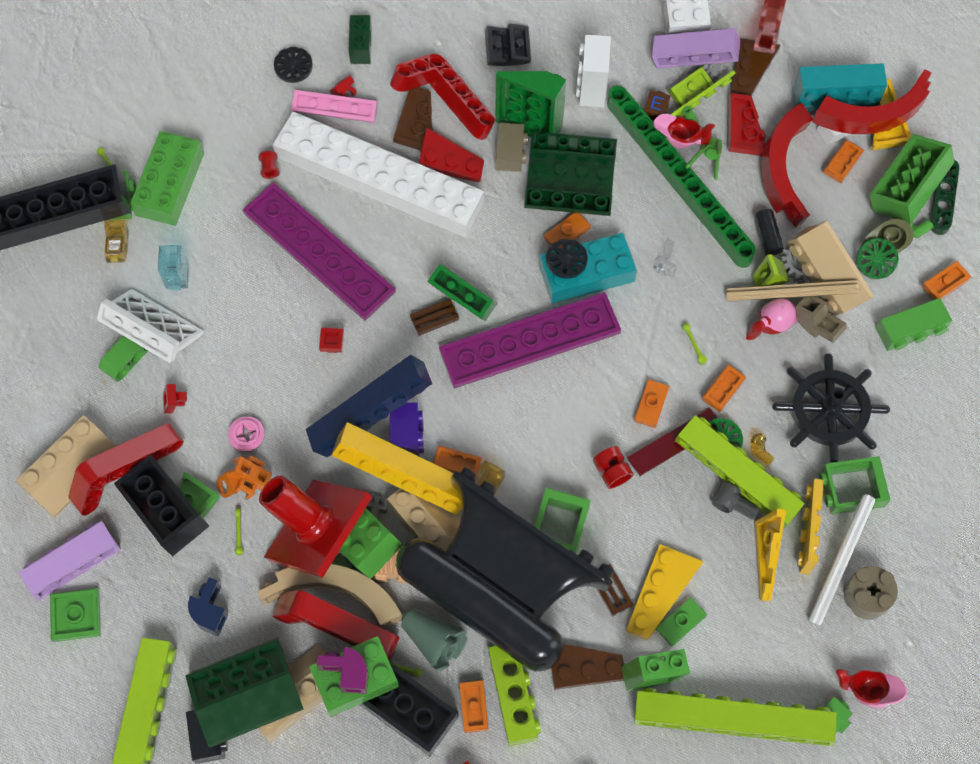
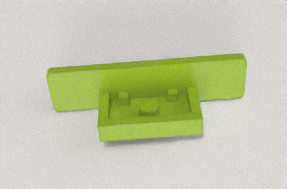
M703 67L696 70L668 90L679 106V109L670 115L682 117V110L685 107L695 108L701 103L699 101L700 98L704 96L707 99L716 93L714 88L719 85L723 88L732 82L730 77L736 74L735 71H731L716 83H713Z

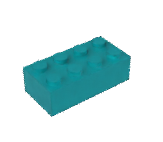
M884 63L799 67L792 89L794 107L802 103L808 112L818 110L826 96L854 106H879L887 87Z
M624 233L582 243L581 245L586 249L588 256L587 266L579 276L564 279L555 276L547 267V253L540 254L539 268L551 304L635 282L637 269Z

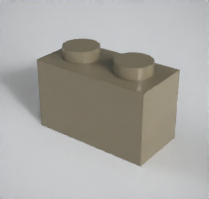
M499 123L496 154L497 171L521 172L522 164H526L527 151H523V145L527 146L528 133H524V124Z

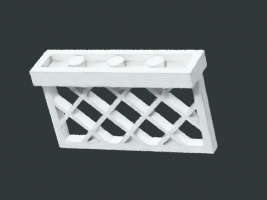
M133 289L113 301L105 299L100 304L98 321L168 363L175 360L176 353L203 335V330ZM133 298L138 302H130L128 300ZM130 308H133V309H141L142 312H140V311H131ZM146 310H153V311H155V312H157V313H154V312H146ZM148 319H157L159 322H149ZM164 320H170L174 323H165ZM167 330H177V333L167 332ZM182 331H189L192 334L182 333Z

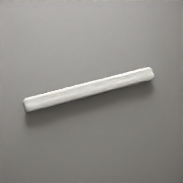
M865 494L861 497L808 618V621L815 625H821L874 505L875 498Z

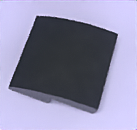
M509 24L507 28L486 27L487 65L514 66L531 62L528 26Z

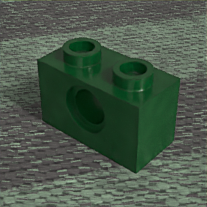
M350 15L348 48L350 64H371V16Z

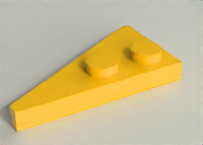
M887 79V87L879 106L898 99L891 79ZM907 122L893 129L874 133L871 146L872 151L904 146L911 137Z
M776 509L755 521L760 601L769 602L772 600L786 514L784 509Z

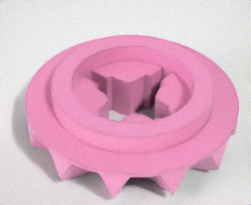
M241 417L235 420L228 430L230 444L241 452H252L256 447H260L264 439L263 425L253 417ZM244 427L249 433L253 432L250 435L249 442L244 437L240 438V436L244 435Z

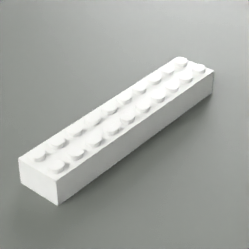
M296 112L291 113L273 143L274 152L277 153V157L280 160L464 238L467 237L484 205V191Z

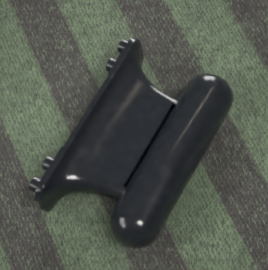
M464 467L460 473L454 472L451 477V484L458 491L462 499V516L451 544L445 551L426 538H415L406 542L396 556L395 566L397 572L404 581L526 668L535 672L546 671L560 660L564 643L561 634L553 626L541 619V617L560 597L576 588L587 586L604 592L608 591L613 583L610 578L614 570L604 563L601 564L599 569L591 565L594 556L584 549L577 555L573 551L564 548L497 501L498 499L494 497L493 492L495 488L487 481H483L480 486L475 484V473Z

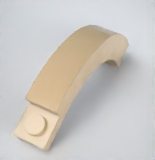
M334 564L330 565L323 578L291 568L283 569L275 573L278 582L266 583L261 587V590L257 591L262 604L265 606L279 599L282 593L311 588L331 589L347 594L363 604L376 619L380 628L390 627L400 622L402 614L395 602L377 583L360 572Z

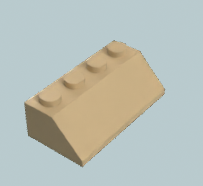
M828 221L807 227L787 241L790 246V252L798 259L802 271L810 278L812 283L859 281V293L821 296L827 302L828 311L832 315L845 313L874 297V294Z
M83 415L16 482L55 518L71 503L68 495L76 468L85 460L116 446L97 426Z
M401 488L387 498L390 510L414 538H426L445 551L447 550L460 524V519L455 514Z
M319 644L289 666L304 710L260 727L259 730L269 743L323 702L309 666L317 663L318 655H325V650Z

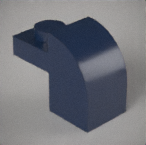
M209 577L207 583H203L199 590L198 596L200 598L189 597L188 611L200 629L219 637L228 613L225 609L213 605L221 585L217 580Z

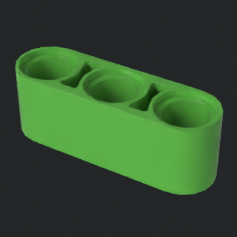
M122 336L101 359L99 369L118 382L131 371L148 350Z

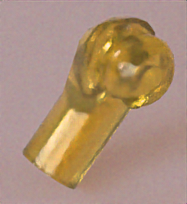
M757 433L751 438V453L766 466H769L775 457L765 451L766 436L763 433Z

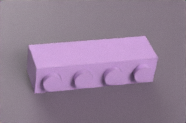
M736 28L654 36L652 58L657 69L737 62L739 59L740 38Z
M101 521L89 525L86 531L80 535L68 538L65 544L59 548L47 551L44 557L38 561L29 562L18 573L31 595L37 601H40L121 549L108 528Z

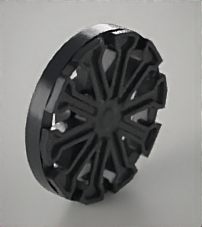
M289 47L288 49H283L274 59L275 73L285 82H301L312 72L313 63L311 56L302 48Z
M560 239L551 244L547 250V267L557 277L564 279L577 277L587 266L588 256L586 249L576 240Z

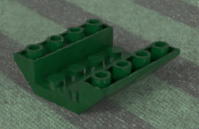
M532 131L524 208L611 216L617 139Z
M279 637L185 675L195 713L209 748L304 710Z

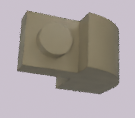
M816 296L804 297L795 307L796 317L800 325L815 338L820 335L834 343L847 329L846 322L829 314L827 302Z

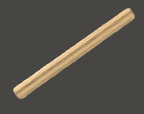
M858 280L728 288L726 290L727 301L856 294L859 293L860 285Z

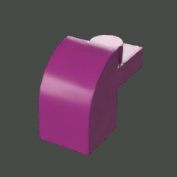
M344 647L343 657H340V654L335 652H325V655H318L317 667L319 670L341 672L340 689L342 692L367 694L369 673L363 657L357 651Z

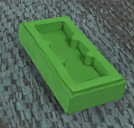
M690 598L656 628V631L673 647L705 619L707 614Z

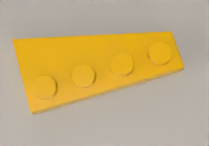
M659 544L626 632L649 640L704 561Z

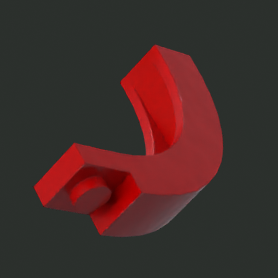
M924 69L915 85L907 94L885 105L872 107L854 106L826 96L812 122L821 127L848 134H874L893 129L912 118L923 106L930 93L928 88L931 82L928 80L932 73Z
M802 103L786 113L774 128L764 146L761 162L763 185L776 214L784 211L787 219L792 222L795 228L802 225L810 216L794 192L786 168L787 150L791 139L806 130L813 121L812 116Z

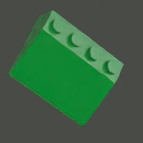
M498 71L496 73L495 122L524 124V133H528L529 137H532V131L559 133L563 127L566 79L548 71Z

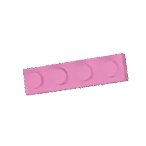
M294 90L291 111L375 123L378 102Z

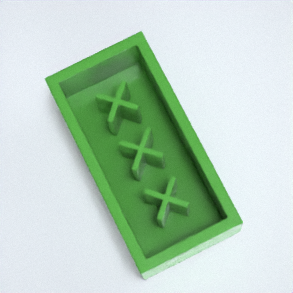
M159 131L130 203L135 216L176 226L204 156L199 140Z
M913 134L870 193L873 212L894 219H902L912 224L954 164L952 145Z

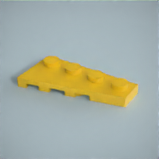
M814 478L811 485H807L805 491V499H808V506L804 507L802 521H806L805 529H802L799 542L803 543L802 552L799 551L797 565L800 566V573L809 575L818 563L816 551L819 546L820 536H816L815 533H818L821 524V516L817 514V511H820L822 506L823 480Z

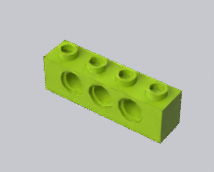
M497 646L488 647L508 746L537 741L538 734L541 733L539 719H534L532 710L536 709L534 696L528 694L527 686L531 685L528 671H523L521 663ZM506 665H513L517 671L513 675H508L503 671V668ZM513 688H517L522 692V695L514 699L509 696L508 692ZM517 712H523L527 715V720L523 723H518L514 720L513 716Z

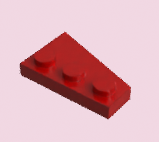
M731 93L729 96L728 152L762 156L766 136L764 130L760 128L759 116L752 96Z
M426 128L419 164L444 175L480 183L484 160Z

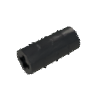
M765 209L758 211L754 217L765 255L772 254L775 256L782 253L784 247L773 210Z

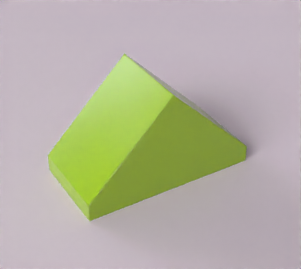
M772 254L766 256L752 275L755 286L784 285L790 282L783 262Z

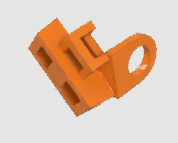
M251 455L245 458L240 456L233 459V463L236 464L234 469L218 477L217 488L224 498L231 497L241 490L246 493L245 499L248 500L254 495L256 489L262 491L266 483L270 481L272 473L263 469L265 463ZM222 481L227 485V492L222 487Z

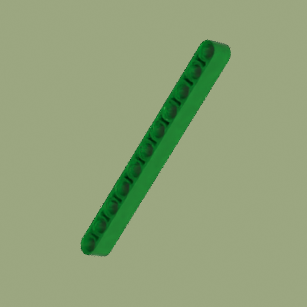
M613 86L609 90L607 107L732 261L738 267H749L756 253V247L691 167L685 168L686 161L663 133L653 126V121L630 93L622 86ZM701 205H707L709 208H704ZM741 253H747L749 256H743Z

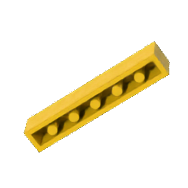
M348 422L345 424L337 437L331 456L437 505L446 511L456 515L462 509V499L458 491L451 484V477L454 473Z

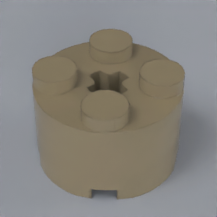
M867 566L859 569L848 581L844 589L846 605L850 607L857 617L867 620L876 619L885 614L893 606L898 595L894 575L876 566Z

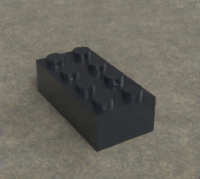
M151 454L114 483L155 539L172 557L209 527V524Z
M390 663L399 687L359 705L431 757L459 718V713Z

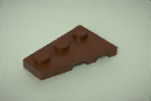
M740 38L739 59L735 63L734 71L736 74L733 75L731 93L752 96L781 45Z
M420 88L409 90L393 138L394 143L422 150L426 128L433 131L430 91Z
M563 644V653L560 660L551 668L554 690L624 681L621 669L624 666L623 655Z

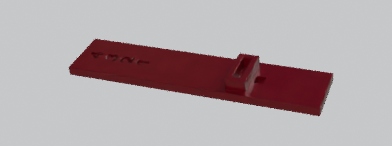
M710 408L697 416L698 418L706 419L708 422L717 419ZM690 420L627 457L639 476L644 475L685 450L675 440ZM715 424L711 425L716 430Z

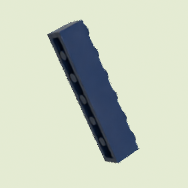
M409 355L305 429L312 451L326 458L331 456L337 437L347 422L364 431H368L374 424L388 417L390 413L405 405L407 401L417 394L422 393L433 384L425 363L415 356Z

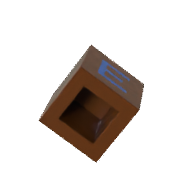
M650 90L644 112L653 122L659 115L667 113L671 95L661 91Z

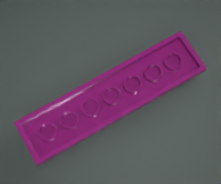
M274 182L242 210L246 217L364 321L396 293V289Z
M606 292L439 346V351L453 389L621 334V328Z

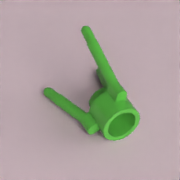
M712 138L706 145H701L698 152L690 159L685 168L688 169L704 153L709 160H714V180H717L719 160L723 147L722 140Z

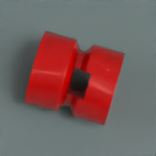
M618 446L603 450L592 460L598 472L603 473L602 479L608 489L616 488L634 476L628 463L623 462L624 456Z

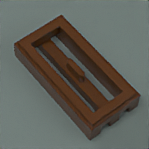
M451 299L410 314L418 336L459 320ZM450 313L452 314V316L446 317L424 327H419L420 325L425 324L427 322H432Z
M615 571L611 578L625 604L622 605L612 586H610L608 592L617 608H614L606 592L597 589L612 617L634 605Z

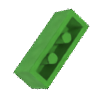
M941 298L880 319L875 329L887 351L892 349L900 350L905 348L908 343L914 341L915 343H920L930 335L935 334L939 336L948 331L947 328L953 320Z

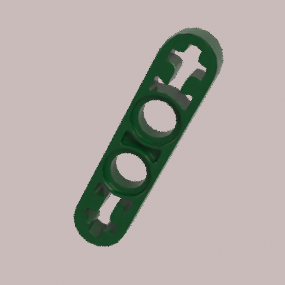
M955 159L954 164L950 168L951 173L949 176H944L934 193L931 214L933 229L931 230L937 235L946 234L953 221L960 169ZM941 184H949L952 190H943ZM946 202L949 205V209H941L938 203ZM941 216L944 217L942 222L944 227H940V224L938 223Z

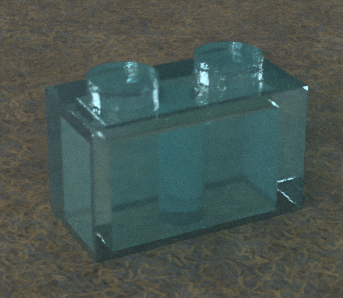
M182 245L159 246L158 272L166 289L173 291L188 288L189 263Z

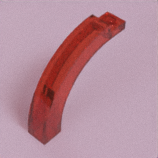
M786 0L764 1L753 50L774 54Z

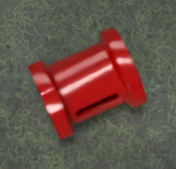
M264 151L258 155L262 165L260 174L265 179L276 178L280 174L276 166L277 153L274 151Z

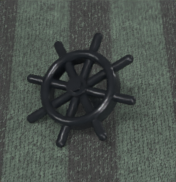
M830 353L824 355V370L812 373L806 378L795 368H787V374L799 386L792 402H774L772 408L775 411H792L794 421L800 432L790 440L791 447L796 448L808 437L816 443L829 446V460L831 463L839 461L838 446L847 444L856 438L871 450L877 447V443L863 430L869 422L871 413L887 414L890 412V407L888 405L871 404L869 395L862 385L871 377L872 371L870 369H865L854 378L845 372L834 370L833 356ZM825 383L826 397L814 386ZM834 383L845 387V389L835 388ZM805 393H809L818 403H803ZM852 394L858 404H844V401ZM805 412H819V414L809 421ZM844 413H860L857 424ZM825 420H827L828 432L817 428ZM837 420L848 430L837 433Z

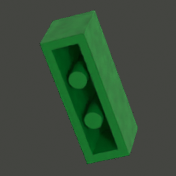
M441 264L438 265L427 281L484 321L488 319L498 304Z

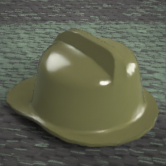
M890 219L872 230L865 237L863 243L870 239L882 238L891 242L898 253H900L911 244L914 238L913 229L909 223L902 219ZM877 242L878 250L882 245L881 242ZM870 243L868 247L873 251V246ZM886 245L884 252L890 249L888 245ZM891 253L886 257L893 258L894 253Z

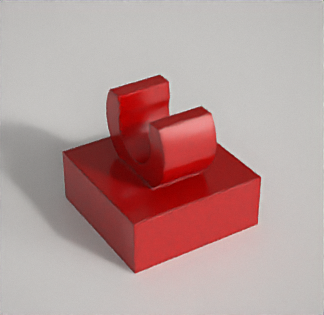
M349 75L331 88L329 92L332 95L337 96L340 94V96L346 97L345 93L349 91L354 96L357 94L356 89L350 85L355 81Z
M321 328L320 352L342 353L344 329Z
M166 384L163 391L164 414H173L176 406H185L187 392H176V384Z

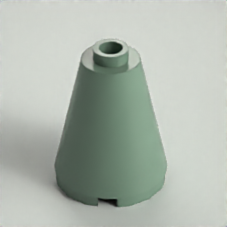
M417 608L409 609L401 618V626L430 665L437 671L448 668L450 664L447 662L452 657L456 660L466 645L468 637L464 635L467 634L464 629Z

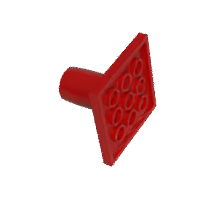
M282 475L272 478L263 487L259 496V502L270 514L282 522L284 526L264 558L269 562L323 578L372 499V496L367 491L318 480H312L304 492Z

